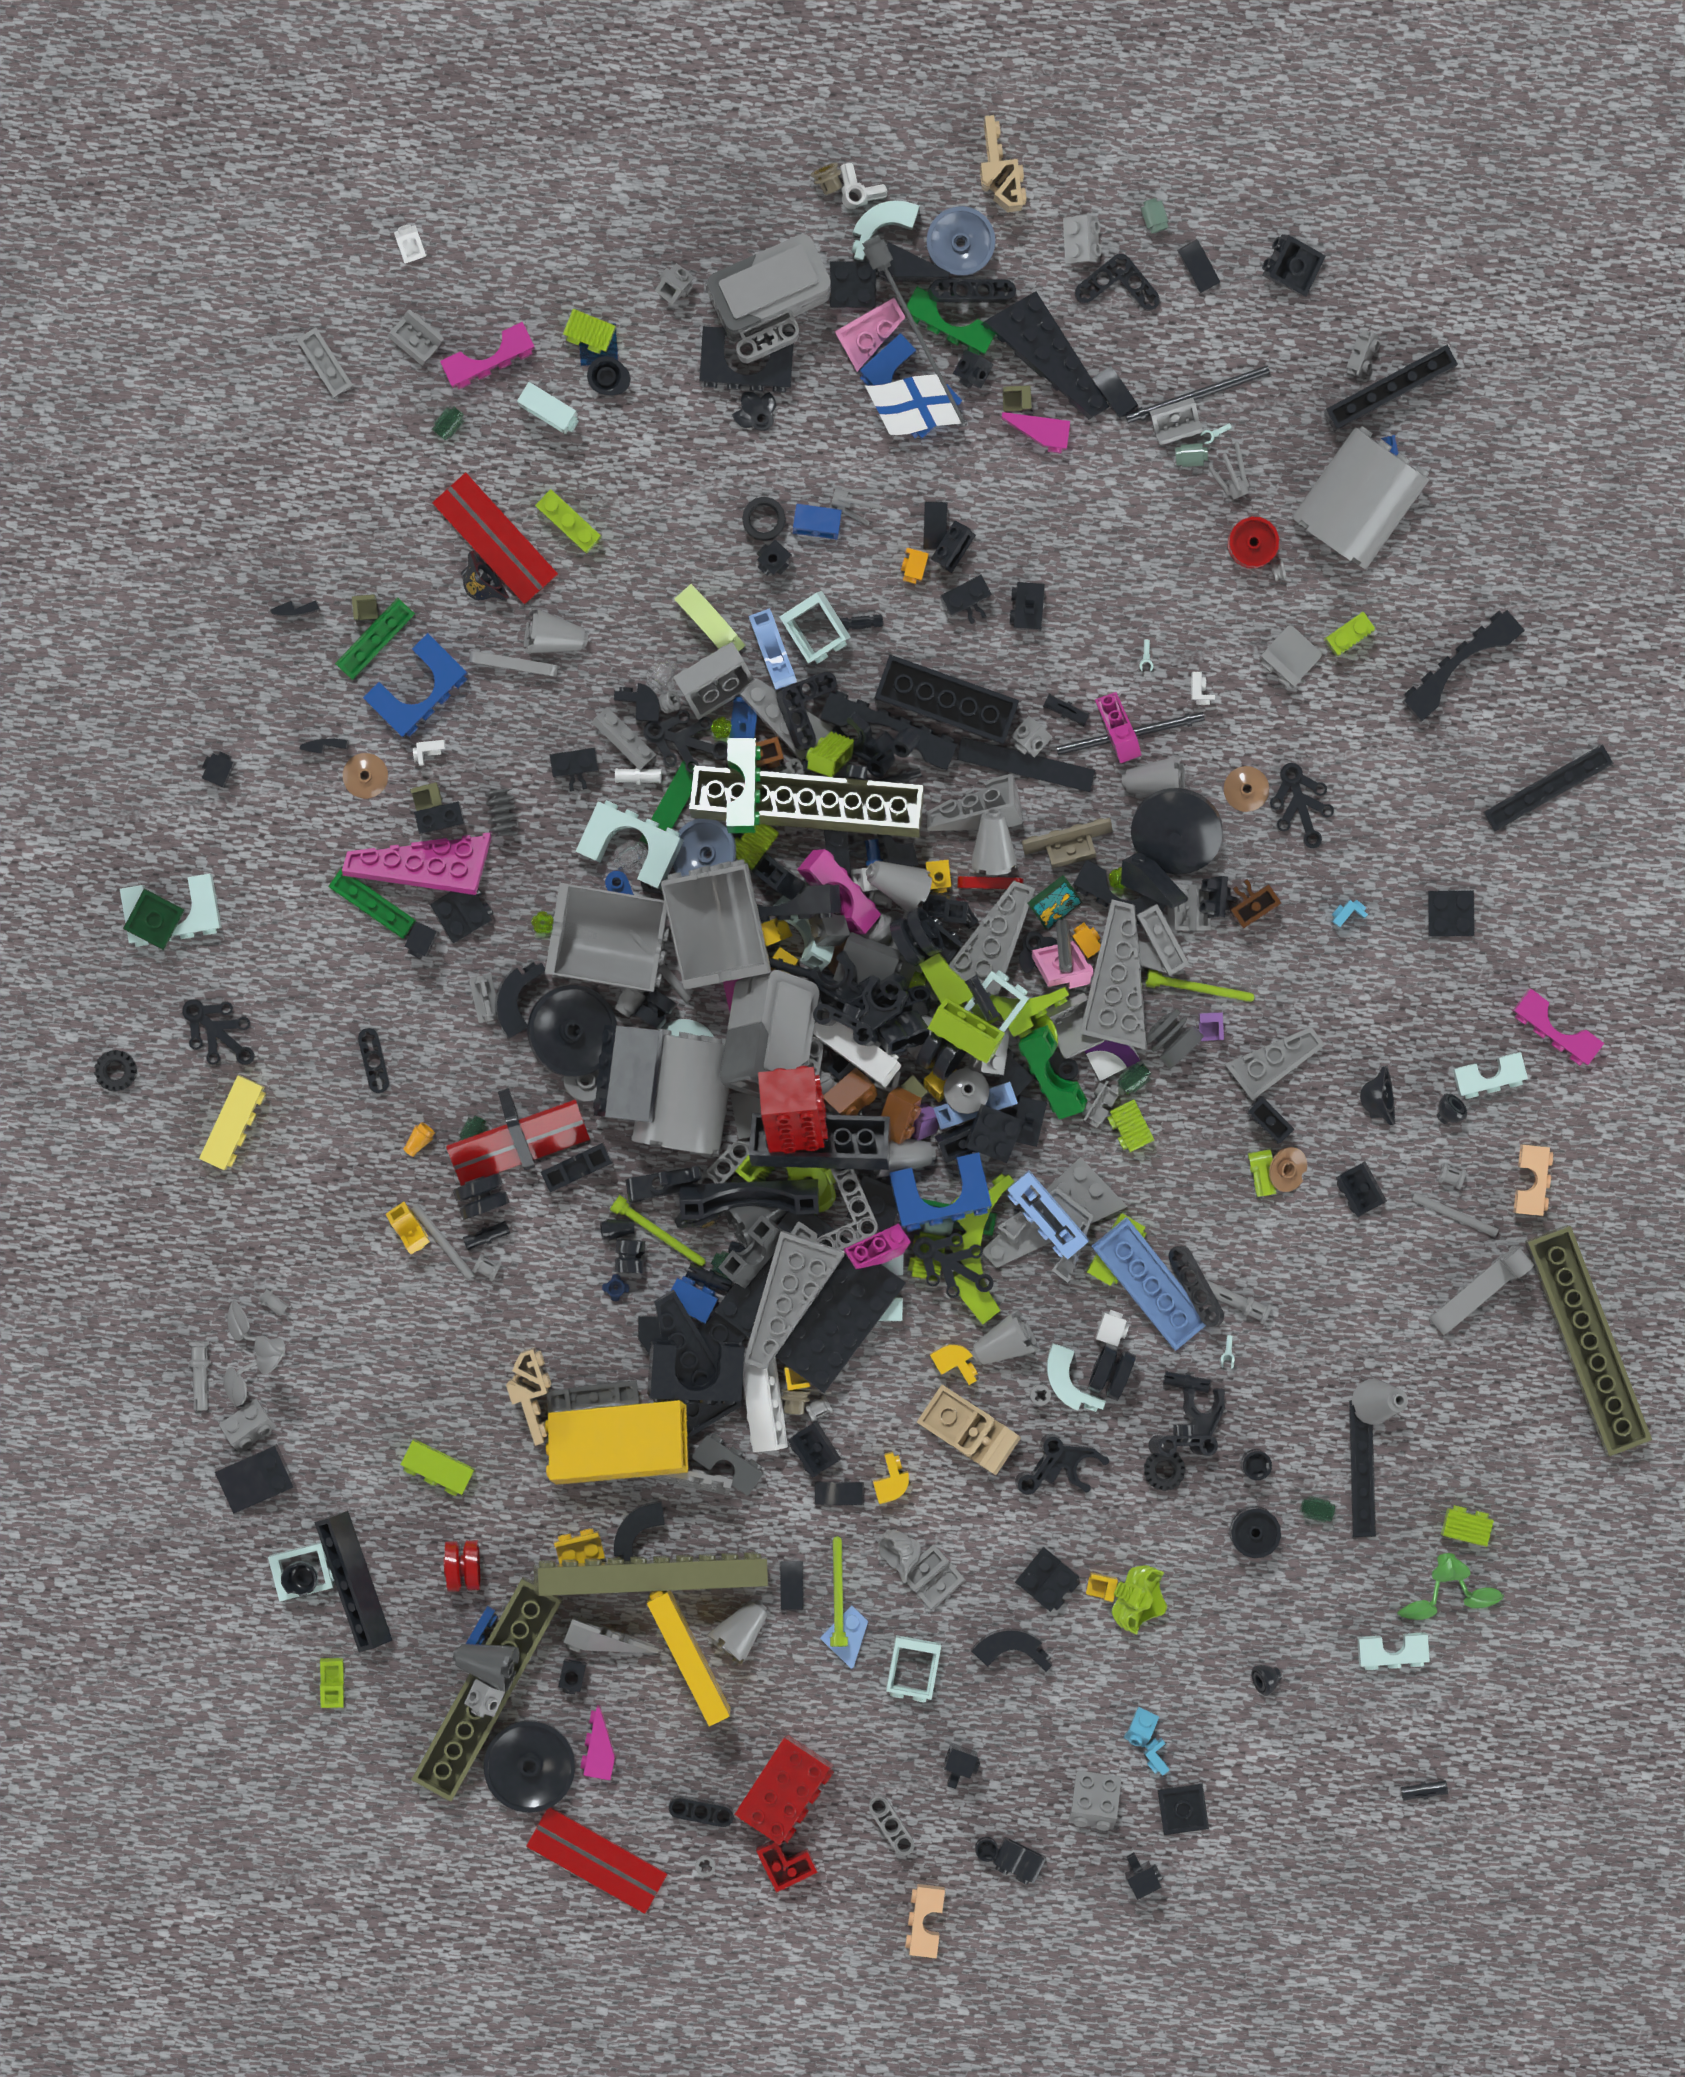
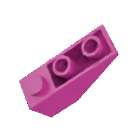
M1114 692L1095 699L1119 762L1123 763L1142 756L1136 734L1117 693Z
M897 1224L845 1248L844 1252L854 1267L859 1269L883 1264L902 1255L911 1241L901 1226Z
M597 1705L596 1711L591 1710L589 1724H593L592 1733H587L585 1746L589 1747L587 1756H582L580 1769H584V1776L611 1780L615 1752L601 1706Z

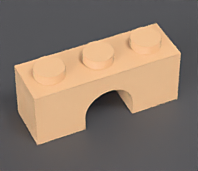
M1520 1144L1518 1167L1530 1169L1535 1175V1183L1528 1190H1516L1514 1213L1543 1216L1544 1211L1548 1210L1549 1198H1546L1545 1194L1546 1188L1549 1189L1551 1184V1175H1547L1548 1166H1552L1553 1152H1550V1147Z
M917 1884V1890L912 1889L911 1903H915L914 1912H909L908 1926H912L911 1935L906 1936L905 1948L909 1949V1955L937 1958L939 1932L927 1930L923 1926V1919L931 1912L942 1913L945 1887Z

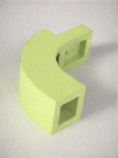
M692 584L674 598L718 649L733 642L738 652L746 646Z

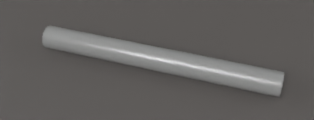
M630 930L628 933L647 954L653 955L646 943L634 931ZM665 964L661 965L659 972L687 1003L693 998L686 989L684 990V986Z
M1416 1192L1413 1195L1412 1201L1490 1236L1496 1237L1499 1229Z
M419 1204L411 1208L412 1212L467 1280L472 1278L475 1274Z

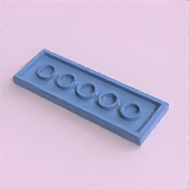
M1125 1217L1091 1246L1173 1350H1178L1206 1326L1199 1317L1185 1289L1128 1218Z

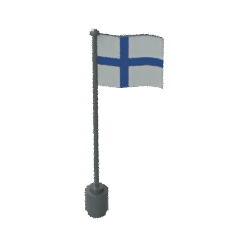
M879 235L862 243L864 246L863 251L872 269L884 270L936 374L911 376L883 385H865L890 435L910 434L940 425L959 424V426L965 427L967 420L964 421L888 270L893 257L884 240H881Z

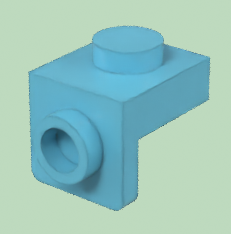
M1348 900L1344 907L1339 905L1332 913L1334 919L1331 922L1337 927H1341L1353 911L1362 918H1366L1368 915L1365 912L1366 907L1358 900L1354 902Z
M1138 1707L1124 1738L1129 1740L1134 1746L1145 1747L1151 1739L1159 1716Z
M1156 1738L1151 1740L1145 1746L1147 1750L1144 1754L1150 1760L1147 1764L1155 1774L1160 1772L1164 1775L1170 1769L1156 1753L1157 1750L1165 1745V1741L1162 1738L1158 1741Z

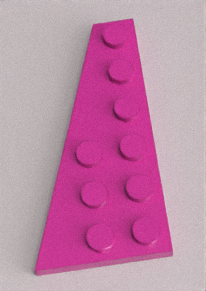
M488 832L483 833V836L477 837L466 835L462 836V839L448 840L444 838L411 843L410 846L399 847V845H391L390 848L380 850L369 848L347 851L342 874L343 876L476 895L492 835Z

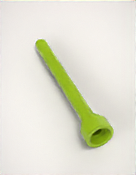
M1148 969V979L1146 978L1145 987L1150 988L1164 985L1252 1002L1255 998L1254 994L1250 992L1162 976V973H1158V970Z
M621 1195L617 1197L609 1209L616 1215L618 1213L626 1215L698 1266L705 1265L706 1261L703 1257L630 1208V1204L626 1202L627 1199Z
M836 1536L833 1538L834 1632L832 1637H830V1647H847L848 1637H846V1632L843 1631L842 1539Z

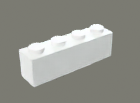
M825 1011L823 1012V1014H822V1018H823V1019H824V1018H826V1019L829 1018V1015H830V1014H829V1011H828V1012H825ZM817 1022L814 1024V1037L820 1039L821 1042L886 1088L900 1069L901 1064L897 1061L899 1057L896 1054L888 1055L880 1049L879 1046L881 1044L878 1041L872 1046L860 1045L853 1039L854 1030L839 1022L832 1026L821 1025Z
M774 1357L766 1369L744 1362V1399L746 1400L747 1421L750 1427V1443L753 1452L787 1448L788 1443L776 1357Z

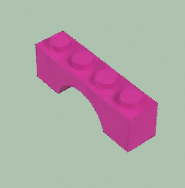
M522 321L502 331L500 348L490 358L474 360L465 356L460 351L441 360L440 363L451 386L462 389L470 385L469 380L477 376L479 380L491 375L490 370L499 367L501 370L512 364L511 360L517 357L522 360L533 354L531 350H534L535 346Z
M825 849L813 850L797 869L810 886L839 885L841 899L840 915L845 916L850 932L866 934L881 914L876 909L875 903L862 893L861 887L849 878L848 872L837 864L834 856Z
M1528 989L1512 1010L1516 1013L1514 1018L1524 1025L1527 1022L1535 1027L1533 1032L1544 1039L1545 1036L1553 1041L1551 1045L1560 1052L1566 1050L1570 1053V1059L1577 1065L1581 1066L1582 1063L1589 1065L1604 1045V1042L1584 1029L1573 1035H1565L1558 1032L1551 1025L1548 1018L1549 1002L1534 990Z

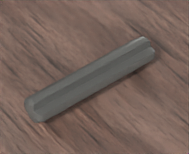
M1059 919L1056 922L1059 970L1069 973L1072 970L1069 922L1066 919Z

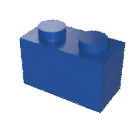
M684 1275L682 1279L677 1277L671 1291L674 1289L690 1316L706 1323L718 1300L714 1296L716 1292L705 1286L703 1289L694 1286L695 1281Z

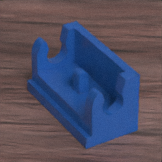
M796 504L792 534L838 540L842 510Z
M736 697L733 701L729 738H755L757 714L742 697Z

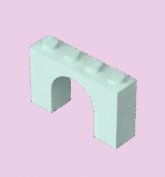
M606 800L604 804L598 801L575 852L601 862L610 840L617 832L628 828L638 829L647 839L648 855L637 879L662 890L661 881L667 880V875H669L684 842L683 839L679 838L680 833L670 828H667L666 831L658 828L659 823L648 818L646 822L637 819L639 814L626 809L625 813L617 810L618 805Z
M204 874L188 877L192 901L191 911L188 917L177 925L172 936L180 935L181 939L193 938L195 932L203 931V936L216 934V929L221 928L213 875ZM145 885L120 889L125 923ZM127 932L129 943H135V947L149 945L145 940Z

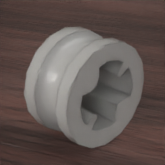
M1279 559L1277 563L1271 561L1270 565L1274 581H1278L1279 578L1286 579V571L1282 559Z
M669 691L661 694L659 697L660 707L665 713L668 714L680 709V699L676 692Z
M704 1855L698 1858L695 1868L699 1875L708 1877L715 1872L716 1863L711 1856ZM705 1860L710 1861L709 1865L712 1869L710 1871L707 1869V1872L701 1871L702 1866L699 1865L701 1861L703 1863Z

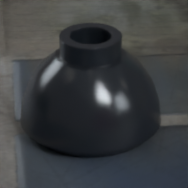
M1448 1093L1442 1096L1438 1105L1439 1112L1437 1113V1118L1441 1123H1457L1467 1117L1466 1106L1458 1097Z
M1257 1665L1252 1668L1251 1677L1255 1688L1264 1696L1270 1695L1276 1689L1278 1681L1282 1679L1280 1670L1277 1667L1272 1668L1268 1665Z

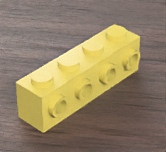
M241 1075L237 1076L199 1159L222 1170H226L228 1166H233L237 1157L234 1152L237 1146H242L247 1136L244 1130L247 1125H252L256 1117V1113L253 1111L257 1104L261 1105L266 1095L263 1092L264 1086Z

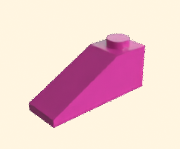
M1002 412L1001 419L1042 447L1048 448V452L1061 454L1062 450L1067 449L1070 421Z

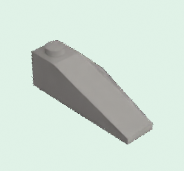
M1013 773L984 782L986 788L976 793L972 789L966 791V796L957 803L955 800L950 799L927 811L928 831L978 830L982 814L992 808L999 809L1000 812L1004 813L1008 827L1023 824L1022 807Z
M576 1615L573 1616L564 1643L568 1644L567 1648L576 1652H580V1649L585 1651L658 1653L659 1646Z

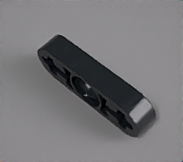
M365 1028L359 1033L358 1042L368 1085L373 1092L383 1093L389 1088L390 1081L380 1038L376 1030ZM365 1032L375 1036V1039L372 1040V1047L378 1046V1051L372 1050L365 1054L364 1048H369L368 1043L362 1041V1037L366 1036ZM371 1054H377L380 1057V1064L377 1067H371L367 1062ZM383 1068L384 1073H379L381 1080L385 1079V1084L379 1090L377 1086H373V1082L376 1081L375 1074L370 1076L369 1071H377Z

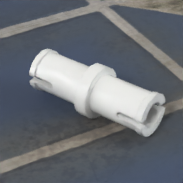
M616 768L615 783L627 782L636 783V785H641V783H662V769Z

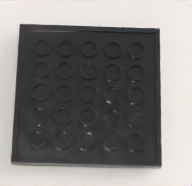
M787 1212L778 1225L783 1231L791 1233L798 1221H800L818 1234L817 1239L835 1230L815 1214L795 1215ZM842 1235L841 1241H842L843 1243H850V1242H851L850 1240H848L846 1237H844V1236ZM830 1242L822 1243L824 1245L832 1247V1243ZM774 1254L746 1288L735 1283L715 1309L717 1314L749 1338ZM845 1254L775 1357L821 1392L826 1393L906 1285V1282L882 1264L856 1269Z

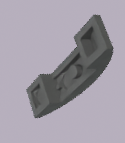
M637 1380L549 1391L546 1394L549 1413L640 1403Z

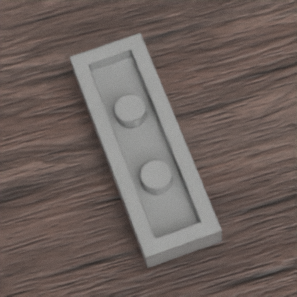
M316 327L297 339L334 398L353 387V384Z
M608 707L591 722L639 770L656 756Z
M1158 904L1136 915L1169 976L1190 965Z

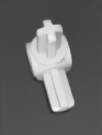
M852 163L840 166L844 186L841 188L843 193L842 203L846 208L856 209L859 206L867 205L868 201L887 197V189L884 184L865 188L861 183H857ZM849 193H856L859 201H852L849 198Z

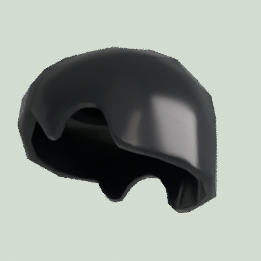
M294 1562L288 1565L281 1574V1585L288 1594L294 1593L304 1596L314 1591L318 1584V1573L308 1562Z

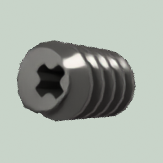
M512 789L492 790L485 793L486 797L492 798V800L486 802V806L493 807V809L487 811V815L494 816V818L488 820V824L495 825V827L489 829V833L495 834V837L518 834L517 831L511 830L512 827L517 826V822L510 821L511 818L516 816V813L509 812L510 809L515 807V804L508 803L509 800L514 798V795L507 794Z

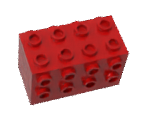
M799 1066L796 1069L786 1070L784 1068H777L773 1071L758 1072L761 1116L769 1153H793L796 1150L803 1149L815 1151L823 1148L824 1139H828L825 1120L826 1109L820 1075H815L814 1067Z
M790 1735L785 1736L734 1815L777 1844L781 1845L784 1841L788 1843L797 1830L794 1828L796 1822L800 1824L808 1814L807 1805L809 1803L813 1804L822 1792L818 1788L821 1784L825 1785L832 1777L834 1771L831 1768L834 1764Z

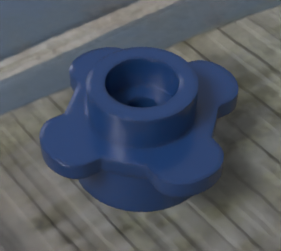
M618 1274L612 1275V1279L602 1285V1290L607 1292L611 1296V1300L615 1302L619 1301L620 1296L623 1293H627L630 1289L629 1285L625 1284Z

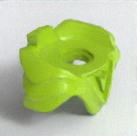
M786 1167L788 1180H803V1178L808 1176L818 1179L819 1212H824L833 1205L836 1198L833 1183L836 1180L830 1168Z
M1149 1565L1133 1567L1128 1571L1125 1583L1121 1581L1118 1583L1114 1592V1596L1118 1597L1112 1607V1615L1121 1628L1137 1635L1142 1623L1165 1614L1167 1604L1160 1589V1581L1164 1575L1163 1571Z

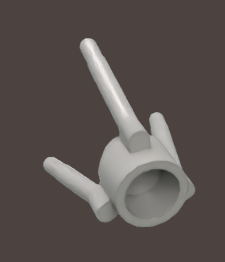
M1237 441L1235 442V449L1241 478L1236 477L1226 453L1222 456L1232 478L1231 481L1227 482L1229 487L1212 466L1208 467L1214 478L1224 489L1226 496L1231 495L1233 500L1249 493L1247 487L1250 486L1246 478L1239 442Z
M842 487V490L835 489L831 506L837 507V509L842 510L841 513L866 525H869L868 520L846 508H850L852 503L869 508L882 509V505L853 499V495H851L883 494L882 490L849 489Z

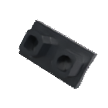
M1227 876L1211 877L1202 880V891L1210 893L1209 900H1202L1200 902L1199 911L1207 914L1209 919L1225 918V910L1229 911L1230 902L1234 903L1237 901V897L1230 896L1231 888L1227 887Z

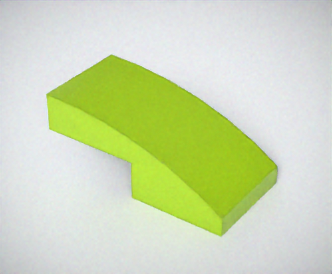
M321 1658V1708H344L343 1658Z

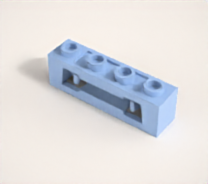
M1030 1170L1008 1187L1010 1193L1007 1196L1016 1206L1020 1204L1024 1208L1023 1215L1030 1223L1036 1222L1040 1227L1038 1229L1040 1235L1045 1240L1050 1239L1055 1244L1052 1248L1061 1258L1065 1256L1068 1260L1089 1242L1087 1236ZM1030 1185L1041 1195L1039 1199L1062 1226L1067 1225L1073 1232L1074 1237L1067 1228L1063 1229L1059 1234L1066 1241L1063 1243L1056 1235L1057 1231L1033 1203L1029 1204L1022 1196L1024 1193L1030 1201L1037 1197L1036 1192L1031 1189Z

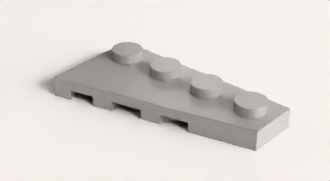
M754 678L739 695L799 760H802L807 755L808 750L800 751L795 748L777 702L778 692L761 680ZM795 705L789 707V710L796 708ZM806 711L816 735V746L818 740L821 737L824 738L833 728ZM794 712L792 720L795 724L799 725L801 718L799 714ZM804 727L797 729V731L800 732L804 730ZM807 737L801 739L802 743H806L808 741Z
M1309 1027L1224 1065L1250 1099L1254 1100L1325 1046V1044L1313 1028Z

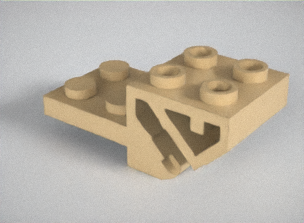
M994 115L985 116L984 131L988 162L981 163L980 166L982 190L993 191L995 193L993 201L1006 212L1021 211L1022 206L1026 205V190L1021 188L1020 184L1024 179L1023 165H1018V159L1002 161V144H997V139L1000 138L999 121H995ZM997 180H999L998 185H1001L999 188L995 186Z
M534 1347L520 1353L512 1370L515 1372V1375L508 1381L506 1387L512 1405L521 1402L536 1446L545 1442V1437L548 1433H546L545 1422L540 1423L538 1417L541 1413L538 1400L533 1401V1398L547 1394L552 1384L548 1372L543 1373L542 1365L545 1364L542 1352H537ZM520 1376L525 1377L522 1379V1382L519 1381Z
M944 1385L940 1386L917 1421L919 1425L953 1446L960 1453L995 1476L1021 1439L1012 1430L994 1420L992 1416Z

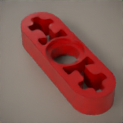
M957 876V888L1008 889L1013 881L1024 884V878Z

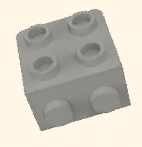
M1289 625L1259 658L1262 660L1260 664L1269 672L1273 670L1279 676L1277 679L1286 688L1288 686L1294 688L1321 658L1322 653L1297 629Z
M1085 993L1072 995L1068 998L1067 1002L1055 1008L1054 1004L1047 1008L1048 1013L1046 1015L1052 1020L1057 1030V1045L1062 1056L1066 1059L1104 1042V1039L1080 1034L1088 1001Z
M1078 1771L1075 1777L1073 1802L1068 1823H1073L1078 1827L1092 1826L1102 1831L1113 1830L1118 1814L1121 1779L1117 1776Z

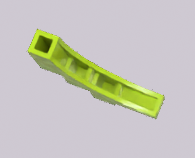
M940 953L919 964L941 1003L947 998L964 1008L963 1003L965 1001L968 1003L973 997L967 984H965V980L948 965ZM1066 987L1050 994L1029 998L1008 1027L1013 1037L1019 1035L1021 1039L1032 1032L1030 1028L1034 1024L1030 1017L1033 1015L1037 1019L1048 1013L1047 1007L1054 1004L1055 1008L1067 1002L1066 996L1070 994ZM993 994L990 996L992 1003L1004 1021L1020 1001L1019 998L1013 999ZM974 1005L971 1009L973 1014L986 1021L979 1005ZM995 1017L994 1019L988 1021V1023L992 1024L993 1022L999 1019L998 1017Z
M1000 1174L992 1181L993 1186L988 1189L992 1204L991 1209L1001 1194L1014 1183L1009 1174L1006 1176ZM959 1196L956 1199H954L950 1204H953L959 1198ZM987 1209L988 1213L974 1216V1213L965 1214L964 1219L957 1220L966 1231L963 1234L961 1231L957 1232L961 1234L963 1242L958 1247L950 1245L949 1247L953 1252L969 1249L974 1244H978L981 1247L984 1226L991 1209ZM957 1235L953 1236L951 1239L952 1243L958 1244L960 1237ZM974 1247L971 1253L977 1256L980 1254V1249ZM981 1257L960 1260L967 1268L979 1275L983 1274ZM952 1271L955 1283L960 1289L959 1296L982 1325L1001 1311L989 1291H979L976 1288L975 1282L956 1271ZM984 1278L980 1280L982 1287L987 1286Z

